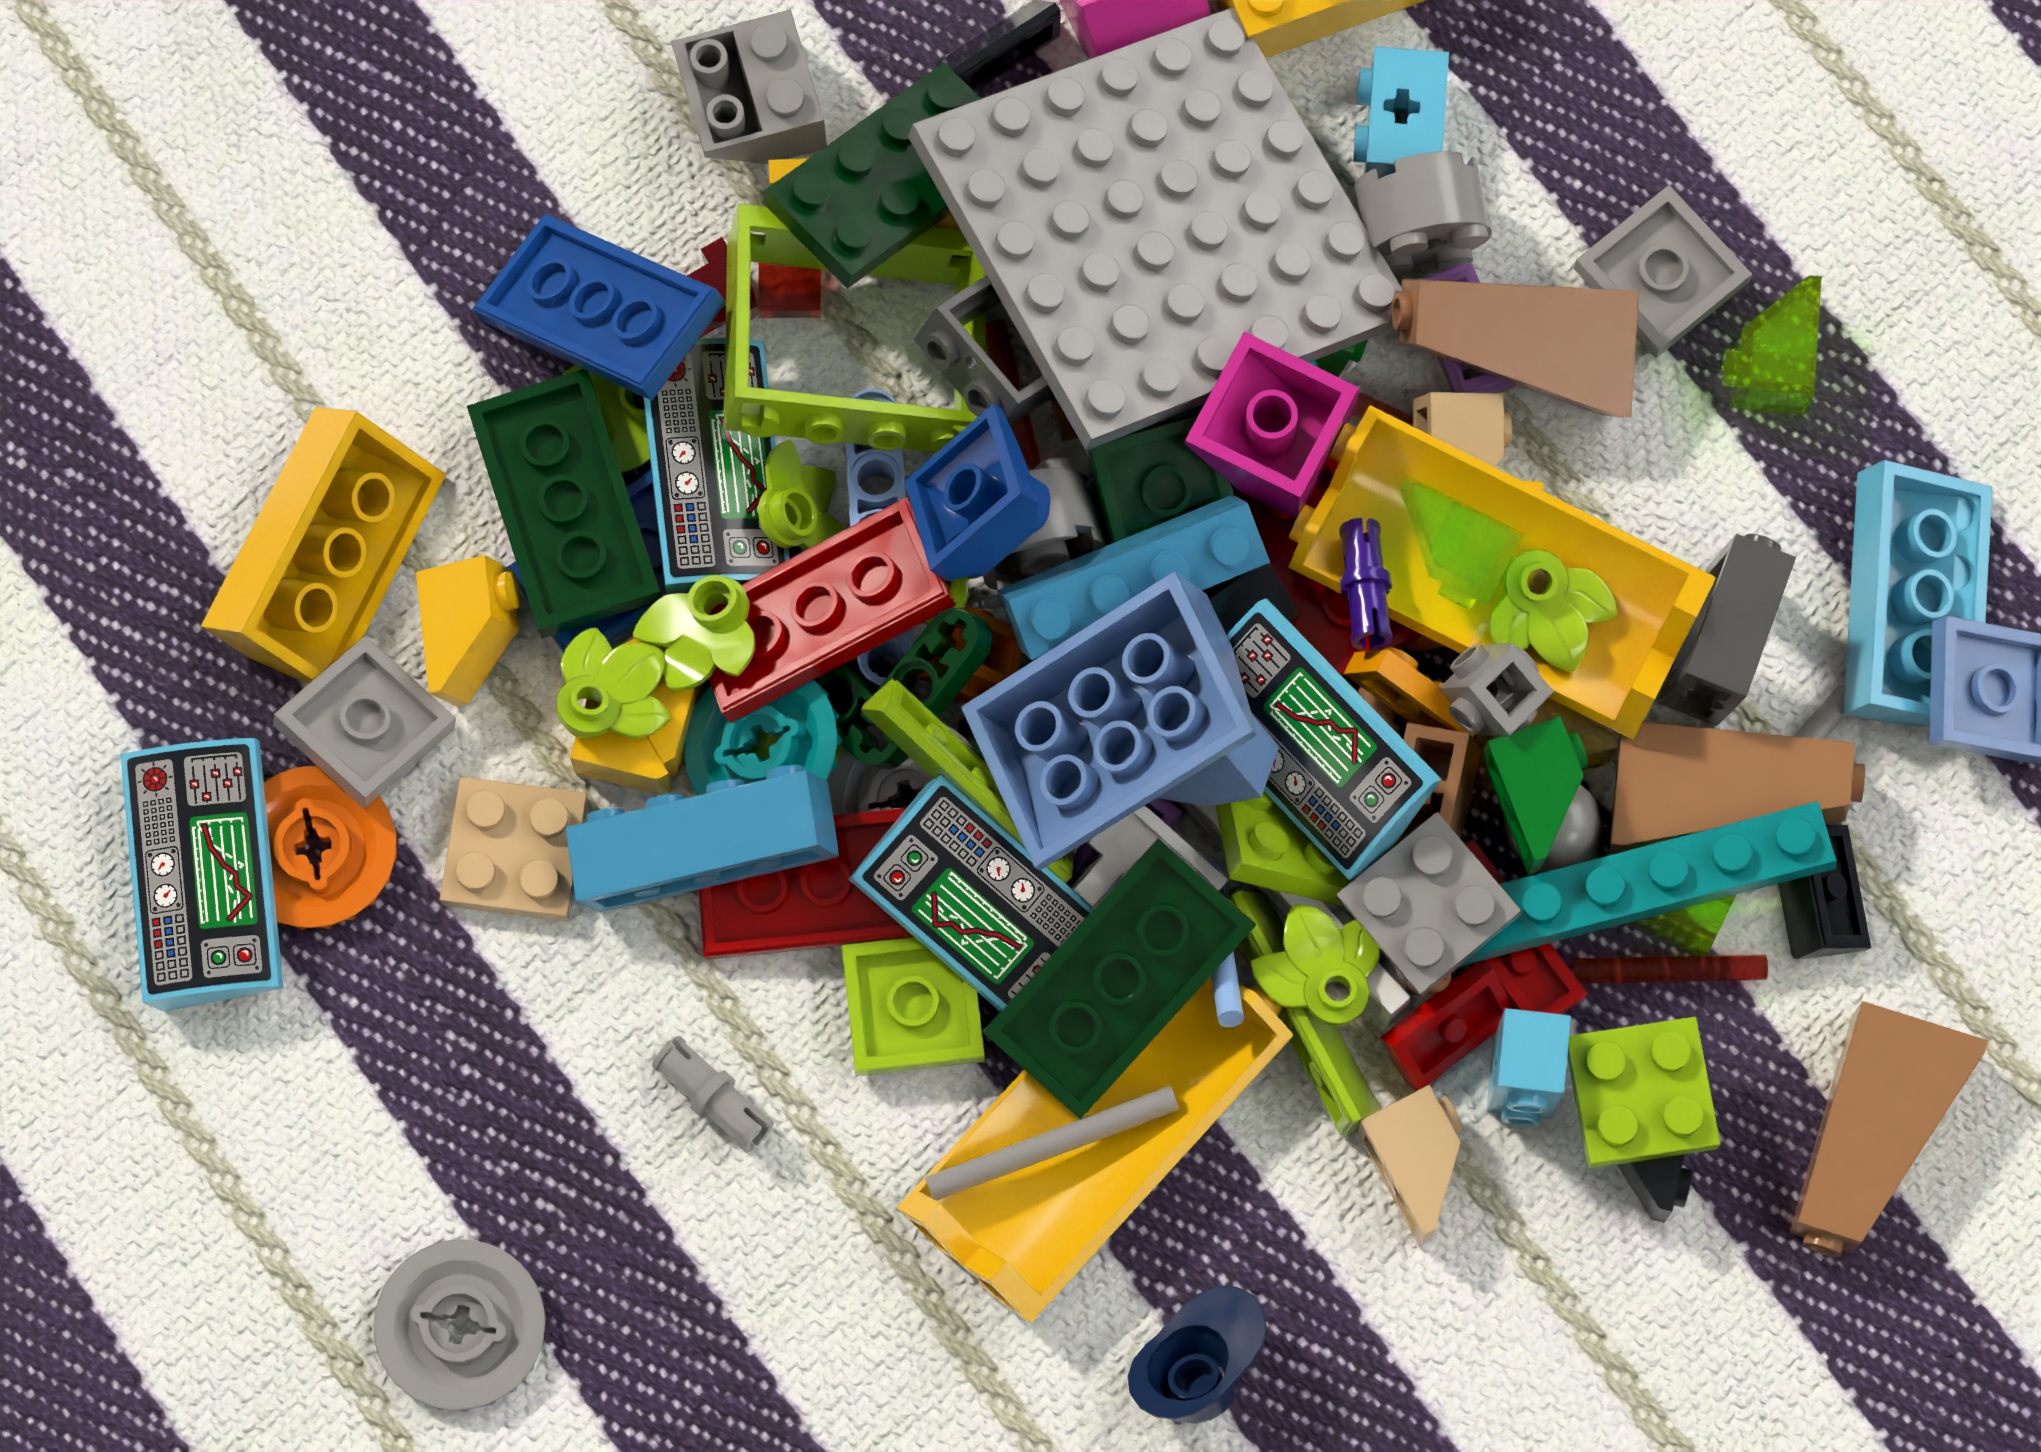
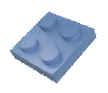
M1944 616L1932 621L1929 745L2037 765L2041 764V634L1952 616Z

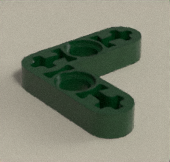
M948 608L941 611L927 625L878 690L868 683L848 662L814 679L829 693L828 699L832 690L838 684L847 682L851 687L853 694L852 703L849 709L844 714L839 715L840 717L836 720L837 733L843 741L840 744L857 760L876 768L890 770L905 762L909 756L885 733L884 737L889 743L884 750L877 749L878 739L868 729L860 727L865 720L875 725L861 711L863 704L892 678L895 681L898 680L908 690L911 680L917 674L927 672L931 677L933 686L928 700L923 705L939 719L985 661L991 650L993 638L991 628L985 619L961 608ZM957 627L964 629L962 636L967 641L962 650L955 649L957 642L951 636ZM932 656L941 657L939 662L949 666L948 671L938 664L931 662Z

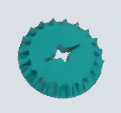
M812 680L730 723L722 715L710 686L703 693L692 712L684 742L685 766L689 780L697 795L706 794L707 785L722 780H742L744 784L765 780L768 770L787 765L803 766L804 770H808L826 781L830 772L838 768L835 760L837 745L843 742L837 733L836 720L840 716L831 706L828 699L829 693L815 680ZM761 731L774 737L782 736V738L777 739V743L769 747L770 758L767 760L756 753L747 754V752L752 751V747L760 743L759 732Z

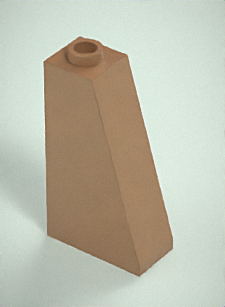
M1402 279V291L1395 293L1391 311L1393 328L1399 330V343L1599 415L1632 417L1639 291Z
M1643 722L1634 740L1620 734L1609 855L1819 801L1825 824L1844 822L1851 802H1862L1865 764L1854 763L1855 742Z
M1862 1001L1851 1017L1789 1233L1804 1238L1802 1245L1819 1254L1840 1257L1842 1250L1853 1253L1866 1237L1986 1051L1988 1040Z

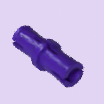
M1355 518L1344 522L1339 528L1345 573L1342 575V579H1340L1341 594L1344 598L1348 599L1352 646L1356 649L1364 650L1366 647L1365 637L1369 636V649L1373 651L1385 648L1393 641L1387 595L1390 593L1389 589H1392L1391 574L1383 567L1380 523L1372 518H1368L1366 521L1367 532L1363 533L1362 518Z

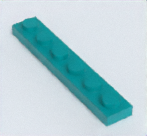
M1819 801L1501 883L1499 885L1520 908L1522 915L1460 966L1836 869L1837 861Z

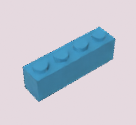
M1232 494L999 589L997 592L1019 649L1030 660H1033L1047 653L1174 571L1200 590H1204L1268 564L1270 561L1248 503Z
M800 765L773 768L766 772L765 780L744 784L742 780L735 779L714 782L706 786V794L685 799L681 794L655 796L646 801L647 808L626 813L624 809L620 808L596 810L587 814V822L566 827L576 902L600 913L839 857L828 782L808 770H804V767Z

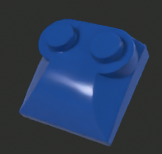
M994 403L904 481L929 569L947 581L963 577L975 579L985 575L1033 533L1041 529L1047 521L1050 512L1051 497L1048 487L1029 474L1024 457L1004 411Z

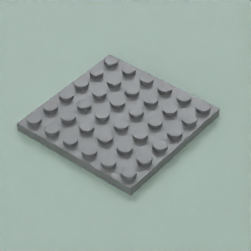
M1234 7L916 122L911 127L908 138L985 274L988 275L994 290L1086 451L1205 404L1244 331L1309 363L1394 329L1391 318L1392 302L1395 293L1401 292L1402 288L1379 249H1373L1368 230L1254 38H1247Z

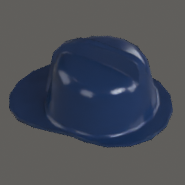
M1218 1286L1196 1295L1172 1317L1154 1338L1145 1344L1133 1359L1127 1377L1129 1393L1138 1407L1156 1418L1171 1419L1177 1425L1182 1423H1203L1225 1413L1236 1398L1240 1385V1376L1251 1366L1263 1347L1267 1331L1264 1309L1253 1294L1239 1287Z

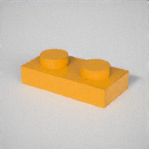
M1385 647L1383 650L1354 652L1343 674L1412 724L1469 733L1451 716L1448 708L1452 703L1439 689L1444 683L1431 681L1416 670L1418 663L1413 657L1393 647Z

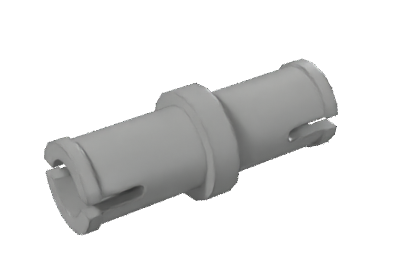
M681 1036L673 1038L672 1044L668 1042L655 1057L652 1067L657 1072L660 1071L692 1101L690 1108L700 1118L708 1115L740 1145L744 1152L752 1151L754 1145L758 1146L771 1131L774 1121L766 1117L734 1088L736 1080L725 1070L718 1073L689 1047Z

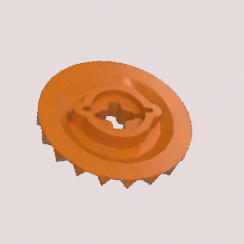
M317 765L292 768L265 781L264 792L277 924L283 923L301 930L316 927L330 929L339 922L354 920L360 911L369 905L375 904L378 894L385 885L390 883L391 871L394 861L397 859V833L391 814L383 799L378 796L364 809ZM309 815L312 827L323 843L332 842L331 849H327L321 854L322 862L319 863V880H317L316 870L307 856L297 855V849L307 845L306 836L309 835L307 816Z

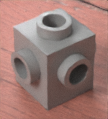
M1477 643L1472 645L1453 661L1450 669L1454 674L1439 688L1452 703L1448 709L1454 720L1467 732L1473 735L1478 734L1479 736H1509L1513 732L1525 728L1536 717V709L1554 692L1539 674L1538 666L1534 660L1514 643L1489 645Z

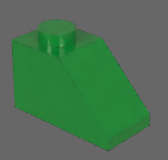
M1561 716L1515 731L1509 736H1501L1489 740L1481 756L1528 875L1541 870L1584 776L1582 769L1588 767L1587 755L1578 733L1575 730L1567 733Z

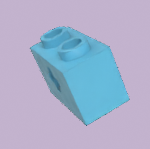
M1375 46L1372 68H1360L1357 105H1367L1369 107L1367 126L1356 125L1353 162L1364 163V174L1376 168L1378 179L1396 172L1395 160L1422 153L1443 151L1449 52ZM1393 112L1405 113L1406 124L1395 123Z
M1505 1008L1493 1039L1487 1112L1502 1113L1501 1121L1519 1126L1540 1125L1541 1118H1552L1564 1094L1571 1016Z

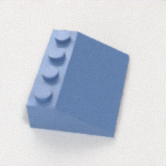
M1175 571L961 707L1033 866L1038 870L1047 867L1258 735L1232 645L1207 594Z

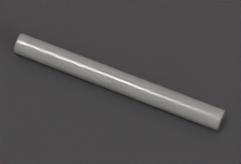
M1171 1086L929 1175L925 1177L932 1199L937 1201L1179 1110Z

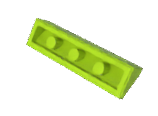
M892 678L863 704L861 709L863 714L933 779L939 775L946 778L1025 848L988 765L898 680L895 681ZM1074 850L1047 866L1064 883L1072 878Z
M1238 891L1232 894L1229 900L1256 923L1254 929L1238 945L1250 968L1252 960L1258 957L1285 951L1283 945L1284 927L1265 894L1250 891ZM1282 1007L1283 1011L1278 1015V1018L1294 1034L1289 1041L1339 1135H1343L1345 1138L1357 1132L1360 1120L1380 1111L1381 1108L1337 1026L1327 1025L1318 1021L1307 1008Z

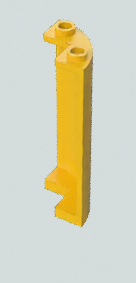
M1371 405L1357 428L1346 423L1329 456L1338 461L1339 464L1327 491L1316 509L1307 504L1304 505L1290 532L1289 539L1297 542L1298 545L1288 568L1341 594L1340 579H1342V575L1345 573L1339 528L1348 520L1362 518L1363 533H1366V521L1368 518H1372L1380 523L1383 567L1391 574L1392 589H1389L1390 593L1387 595L1389 618L1460 654L1477 643L1481 645L1494 644L1490 633L1491 614L1506 595L1503 585L1504 573L1509 562L1519 553L1530 549L1546 550L1556 555L1566 568L1591 570L1604 581L1612 592L1616 602L1617 615L1603 622L1587 623L1589 631L1587 649L1578 668L1572 672L1558 669L1541 658L1531 645L1524 651L1534 660L1538 666L1539 674L1553 689L1554 692L1548 698L1634 740L1716 577ZM1540 569L1532 571L1527 579L1528 588L1534 594L1543 592L1548 582L1546 574Z
M1210 976L1082 1118L1171 1086L1179 1107L1178 1111L937 1201L932 1199L925 1177L1079 1120L1072 1111L1024 1069L896 1208L956 1265L959 1263L968 1272L973 1274L983 1289L1021 1318L1032 1323L1293 1037L1294 1034L1278 1018V1015L1283 1011L1282 1007L1272 1001L1258 985L1254 984L1250 989L1239 985L1244 1020L1235 1027L1221 1026L1218 1023Z

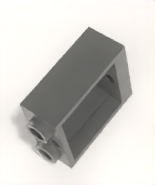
M988 275L937 306L914 338V341L924 351L931 365L939 369L964 398L967 407L974 415L979 417L994 403L1003 409L1011 425L1053 398L1054 394L1044 376L1039 377L1020 391H1017L963 327L1001 303Z
M1737 533L1706 568L1705 572L1715 576L1716 579L1670 668L1658 701L1659 704L1718 726L1747 697L1796 559L1795 556L1780 551L1781 546L1766 536L1759 534H1746L1742 536Z

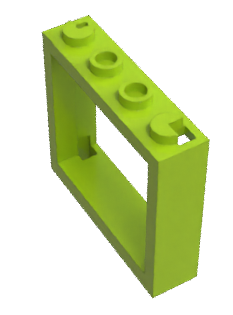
M738 203L727 237L724 430L741 431L753 437L778 435L806 438L817 444L843 442L870 445L872 448L881 451L909 449L936 454L977 418L967 407L964 398L955 388V409L749 387L751 262L820 270L828 269L767 207ZM933 226L867 275L954 285L955 296L985 277V272L961 229ZM750 231L764 233V235L750 233ZM952 255H961L963 257H952ZM985 312L963 327L986 353Z

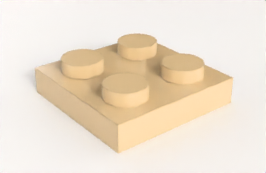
M460 777L439 899L442 906L569 922L574 884L566 827L585 822L588 805L587 793Z

